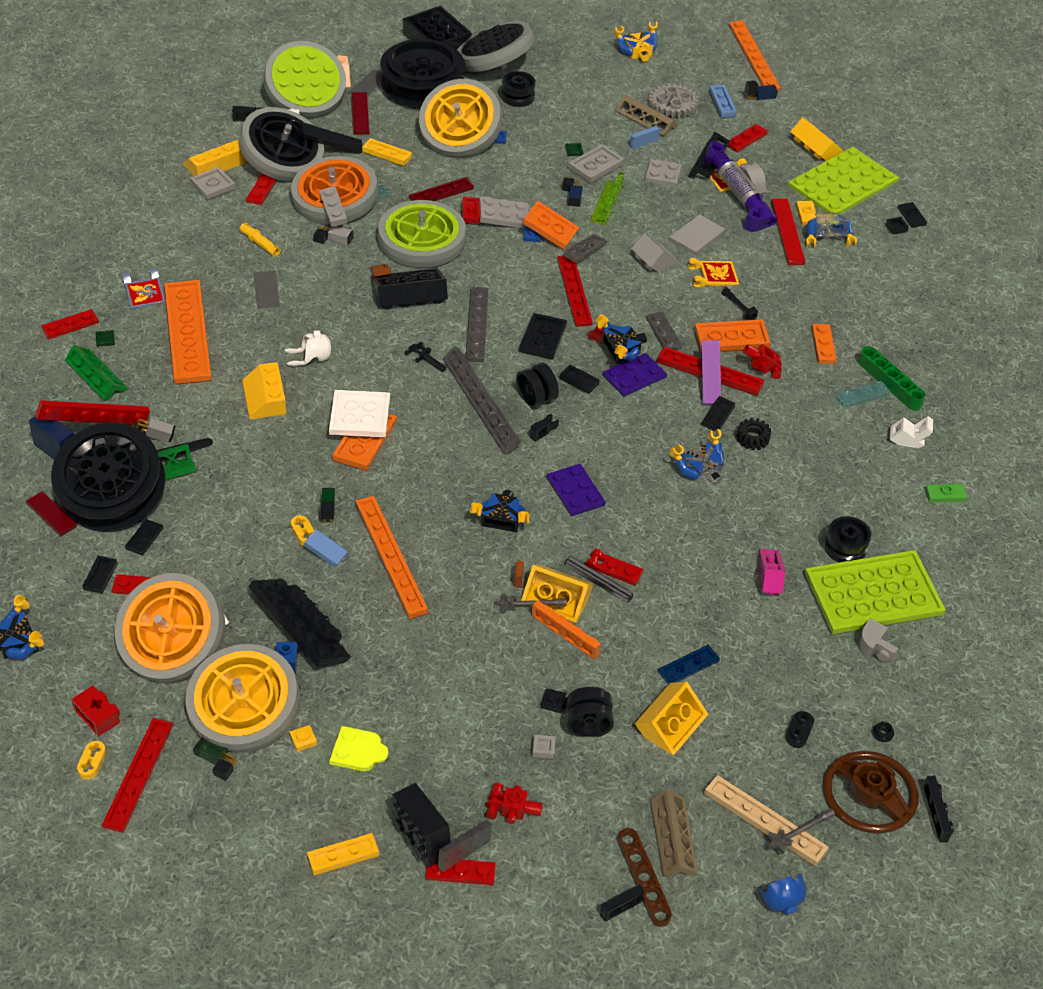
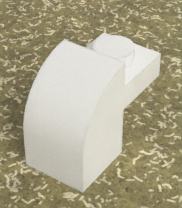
M927 416L914 425L906 418H902L891 426L890 440L901 446L923 447L925 437H929L933 433V419Z

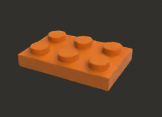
M539 201L535 203L522 222L562 249L566 248L579 229L578 226Z

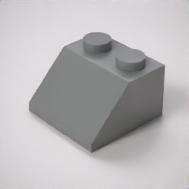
M645 233L631 248L636 253L634 256L641 262H646L644 266L650 271L654 269L659 272L681 263L661 243Z

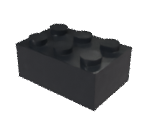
M414 783L392 794L393 804H391V808L396 817L394 825L398 832H403L407 844L415 848L419 860H424L428 867H431L438 863L439 850L451 843L449 824L419 786Z

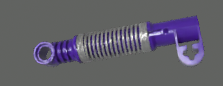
M716 141L710 142L704 158L707 162L714 164L718 169L719 176L737 196L743 206L749 210L743 223L744 228L748 231L756 232L774 226L778 218L764 202L763 196L755 185H753L734 160L729 159L721 143Z

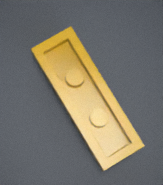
M371 138L362 146V152L405 166L412 158V152Z
M372 833L307 852V858L314 876L379 856V850Z

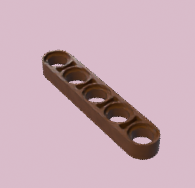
M625 828L619 833L618 844L636 886L640 884L644 889L642 901L650 920L658 927H665L670 923L671 909L638 833L634 829ZM624 836H631L634 842L628 844L622 838ZM638 854L642 857V861L633 862L630 856ZM646 873L651 879L644 882L638 878V875ZM653 892L659 896V899L651 901L646 895ZM663 912L667 915V919L660 921L656 919L655 913Z

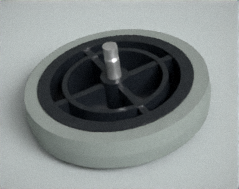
M523 21L506 22L473 35L459 46L457 51L464 58L465 71L479 72L499 66L501 69H505L506 63L518 58L533 45L534 36L528 23Z
M267 107L252 112L244 121L239 135V146L245 159L262 174L282 181H293L295 175L304 166L323 158L324 144L301 138L302 122L313 124L293 111L277 107Z

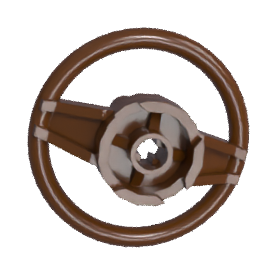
M856 751L845 754L830 765L824 777L823 792L828 806L833 809L835 815L841 821L857 830L868 833L892 832L905 826L917 811L919 793L912 775L903 765L884 754L872 751ZM867 759V760H874V761H878V762H877V763H873V762L867 763V761H864V762L861 763V762H857V761H855V760ZM891 768L902 776L908 786L910 793L909 806L896 788L895 772ZM837 774L851 782L850 792L860 802L868 805L871 809H877L881 806L895 821L875 825L858 821L846 814L839 807L833 796L832 781L834 775Z

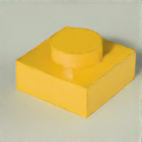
M310 725L289 732L297 752L317 745V740Z

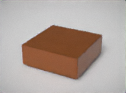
M386 264L371 266L370 272L376 277L391 274V269Z
M524 561L516 562L514 586L517 588H522Z

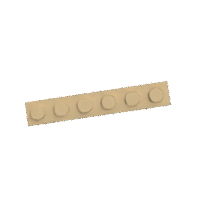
M718 775L705 789L704 794L766 835L769 832L778 835L783 829L786 835L799 828ZM805 831L791 838L793 840L792 845L785 846L815 867L829 849L827 845Z

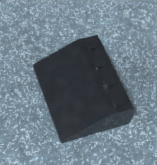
M441 5L403 18V34L410 40L432 39L457 49L472 36V32Z
M438 268L397 272L376 277L370 275L377 304L383 309L392 308V305L406 307L410 303L423 305L427 301L441 303L443 300L448 299L447 280Z

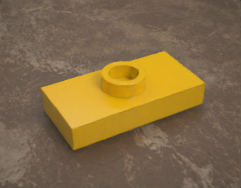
M813 201L796 202L802 225H807L808 221L812 218L818 219Z

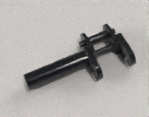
M423 342L412 344L408 350H405L404 354L406 356L411 352L419 353V358L416 357L415 359L416 363L425 360L441 372L447 369L445 365L429 355L431 348L424 347Z

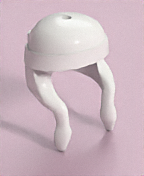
M320 330L305 334L302 339L301 348L285 349V352L290 354L301 353L306 349L304 361L287 362V365L293 367L306 365L313 358H318L319 362L328 360L331 355V342L328 336L320 334Z

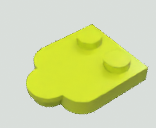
M342 726L329 764L358 771H368L374 767L375 763H381L387 759L388 749L385 745L381 744V739L376 733Z

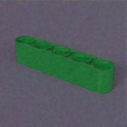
M863 347L858 361L859 365L909 409L913 411L920 410L926 396L925 392L874 347Z

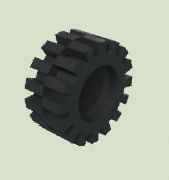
M750 418L749 421L744 419V422H740L737 431L738 443L741 442L740 445L742 447L746 445V449L751 447V450H755V448L761 450V447L764 449L766 445L768 446L771 436V428H769L768 423L765 424L763 420L759 422L758 418H756V421ZM748 432H755L760 436H752Z

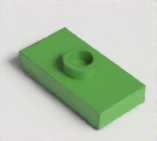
M963 484L926 485L925 487L929 502L967 501Z

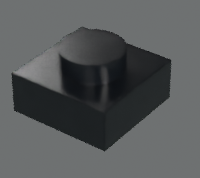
M902 217L891 218L886 221V226L892 234L908 232L909 226Z

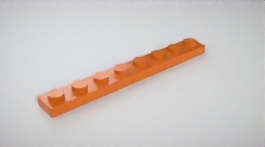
M744 21L729 22L731 31L761 85H775L778 92H780V85Z
M371 496L356 500L358 512L408 619L428 614L426 603L375 497Z

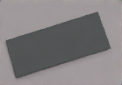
M373 69L348 94L352 95V92H367L368 97L381 84L383 73Z
M276 271L253 272L257 309L280 307Z

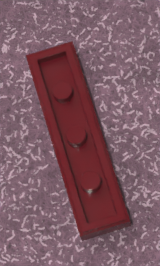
M352 92L354 135H370L367 92Z
M467 177L410 194L409 199L411 201H438L473 190L474 185Z

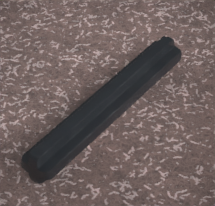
M572 556L566 559L565 566L626 603L632 600L633 593Z

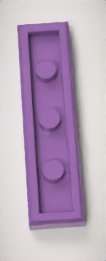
M720 340L702 341L703 406H713L717 398L721 396Z

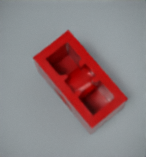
M94 685L71 699L74 711L98 737L120 723V710L114 703L110 704L106 694L102 690L98 691Z

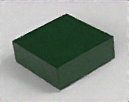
M581 143L565 144L567 156L583 155Z
M114 330L96 332L97 347L115 345Z

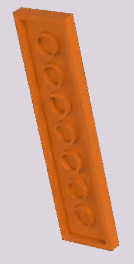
M200 280L164 283L175 384L210 381L211 371Z

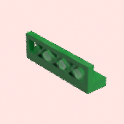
M72 346L65 361L103 400L111 399L115 391L125 392L128 390V387L89 348Z
M188 444L158 452L159 457L164 456L168 458L166 463L163 464L166 480L196 472ZM185 451V459L178 460L174 458L178 452Z

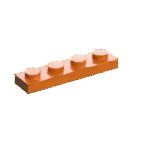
M539 600L533 604L532 616L592 659L595 660L600 655L601 644L597 639L590 637L580 627L573 625L564 616L557 614L548 605L543 604Z

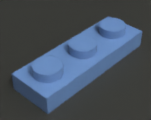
M710 86L711 96L721 118L736 117L737 111L726 86Z

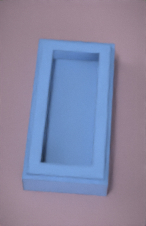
M655 126L632 134L629 146L635 149L657 141L659 138V128Z
M315 530L303 545L334 567H337L348 553V551L318 530Z

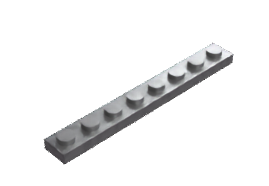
M454 346L445 355L444 361L505 454L512 453L521 441L461 350Z

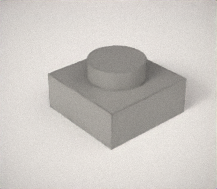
M535 734L532 757L554 759L556 736Z

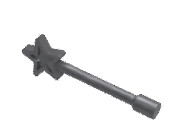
M503 593L502 600L495 601L494 603L501 607L500 611L503 614L507 610L516 611L515 606H533L537 600L517 601L516 596L508 598ZM566 598L539 600L546 605H555L556 607L567 606Z
M830 808L821 813V816L786 835L784 829L778 835L769 832L768 837L772 842L768 845V849L778 848L784 854L785 846H790L793 843L791 838L822 821L835 817V812Z

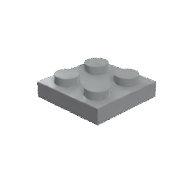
M651 159L645 182L676 187L682 164Z
M220 167L190 177L191 184L207 200L236 189L235 183Z

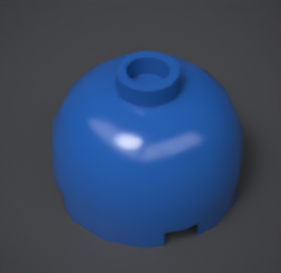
M797 874L798 879L796 880L790 876L767 885V891H764L763 888L759 889L765 905L775 912L784 911L785 915L799 911L797 906L804 902L807 892L802 874Z

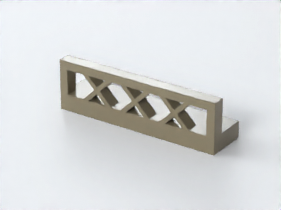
M626 94L616 108L617 112L647 128L658 127L662 123L667 125L663 132L659 130V134L664 137L671 128L675 130L678 126L673 119ZM625 103L630 106V110L623 111L621 109ZM639 110L642 112V116L636 118L634 112ZM646 118H654V123L647 124Z
M666 789L651 798L663 875L669 878L683 872L690 876L698 875L685 799L683 796Z

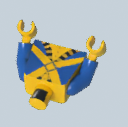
M651 21L649 22L648 30L651 31L650 34L649 32L622 35L624 31L623 26L620 25L619 31L615 27L613 34L618 37L617 42L620 51L632 59L641 58L643 62L648 61L652 57V52L657 47V33L655 31L658 23L655 21V27H652Z

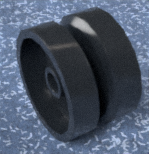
M523 71L505 74L502 78L501 98L503 102L513 107H525L532 104L535 98V78Z
M542 362L532 366L531 369L527 368L517 373L516 385L518 392L531 409L542 406L544 402L549 403L558 398V382L547 364Z
M845 516L834 519L829 525L824 548L826 554L838 563L864 559L871 540L870 528L865 522L855 517Z
M582 687L570 692L566 697V720L569 732L577 737H601L609 733L614 725L610 693L598 687Z

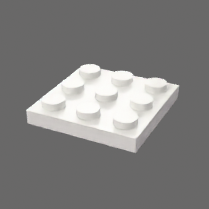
M335 390L329 435L386 437L390 393Z

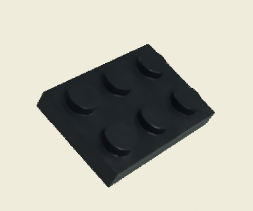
M533 313L520 344L519 352L554 359L567 327V320Z

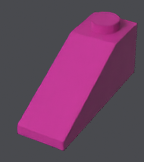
M759 549L762 592L768 595L783 594L785 569L779 550Z

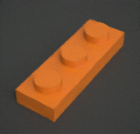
M812 324L818 363L836 364L837 359L830 324Z

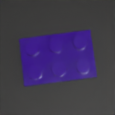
M647 353L637 356L633 362L626 361L604 371L602 376L625 397L667 378V373Z
M581 464L546 474L547 480L571 517L605 506V500Z

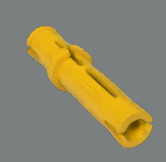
M246 222L240 226V232L245 234L251 242L257 243L273 257L280 254L281 249L264 237L258 229L252 228Z

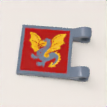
M157 267L150 268L152 279L131 282L129 272L122 273L131 309L166 303Z

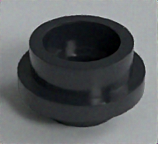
M879 722L873 728V736L878 741L889 742L894 737V729L888 722Z

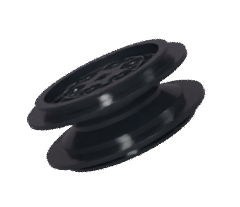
M411 39L400 42L386 50L381 57L380 67L383 73L381 76V88L385 95L394 102L408 107L421 108L425 98L436 87L451 80L464 79L462 75L465 69L464 58L455 48L437 40Z
M122 423L97 424L76 433L61 447L54 459L51 470L53 490L66 514L80 526L99 532L126 529L142 521L158 505L166 483L163 463L151 439L139 429Z

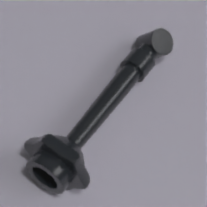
M724 287L721 294L745 311L743 317L746 320H755L758 316L756 307L747 308L735 297L728 287Z

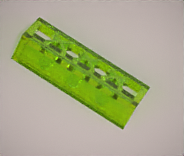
M619 172L616 181L607 180L592 214L591 222L607 225L623 187V172Z

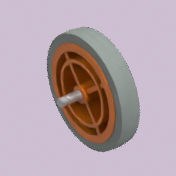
M347 156L325 157L307 164L295 175L291 185V195L296 210L306 219L321 224H330L319 190L336 187L347 222L367 213L374 206L378 197V182L373 169L365 162Z

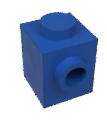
M289 641L277 642L276 652L287 660L296 674L298 644Z

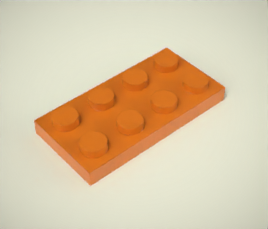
M763 320L695 323L694 329L701 352L702 341L720 340V351L743 350L747 344L756 349L761 344L768 348L771 345Z
M388 414L386 437L345 435L332 455L333 461L368 471L395 426L397 416Z

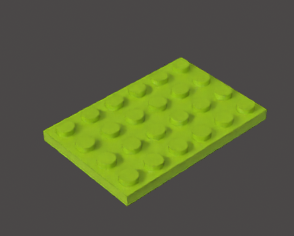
M851 147L788 181L787 186L809 201H813V204L834 218L899 181L900 177L858 149Z
M916 550L805 569V576L832 634L861 630L870 618L882 625H890L942 616L946 611Z

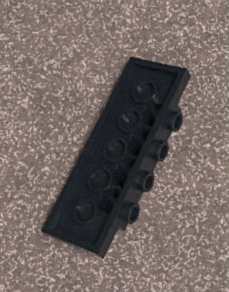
M280 578L251 581L249 585L251 591L316 666L345 663L350 659L351 656L339 643L342 638L341 631L330 623L327 615L318 610V605L307 597L305 590H302L297 585H287V582Z

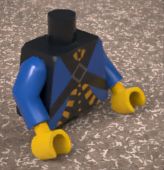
M602 314L596 319L598 328L604 329L602 344L614 363L618 365L625 361L633 362L640 354L641 344L647 342L646 334L644 332L636 334L631 326H614Z
M504 490L502 495L492 494L491 498L482 504L473 502L470 508V513H475L478 516L482 515L481 526L517 533L518 523L529 524L530 513L526 512L522 505H519V498L513 497L514 493L511 490Z
M17 595L14 598V605L16 607H13L0 622V650L4 659L25 660L31 653L38 652V647L44 645V641L41 639L43 635L37 631L32 632L25 613L21 611L28 609L30 606L29 602L22 595Z

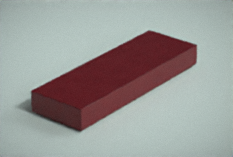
M43 491L26 500V504L60 537L77 527L76 522Z

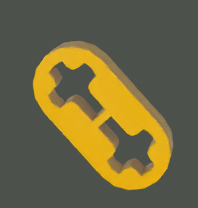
M299 515L292 518L291 529L298 542L303 546L307 538H304V534L309 538L314 529L305 516Z
M92 741L85 747L77 765L78 774L82 779H93L98 774L106 756L105 745L102 742ZM96 748H99L100 752L97 751L93 757L92 751H95ZM91 763L92 770L89 769L87 772H84V769H87Z

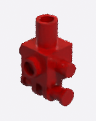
M750 344L744 347L743 353L751 358V366L755 370H759L764 374L768 371L773 372L772 377L774 379L781 377L782 362L779 354H776L775 351L763 344L757 349Z
M501 783L493 784V791L489 793L490 800L487 802L488 811L486 812V817L496 819L497 811H501V816L507 817L506 821L514 824L516 819L523 820L524 813L541 816L543 803L527 800L528 791L522 790L521 786L515 785L514 788L506 787L505 793H502L504 786Z

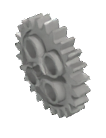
M668 83V86L662 84V87L657 86V89L653 88V92H650L649 106L665 114L667 117L671 116L673 119L676 116L679 119L680 116L685 118V115L690 116L691 113L694 114L699 100L696 92L692 93V89L687 90V86L682 88V85L676 86L674 84L671 86Z

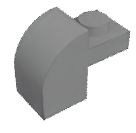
M757 163L741 165V170L747 175L760 193L766 192V180L761 167Z
M871 618L863 627L859 640L860 651L869 660L875 655L880 661L892 664L899 648L885 641L888 628Z

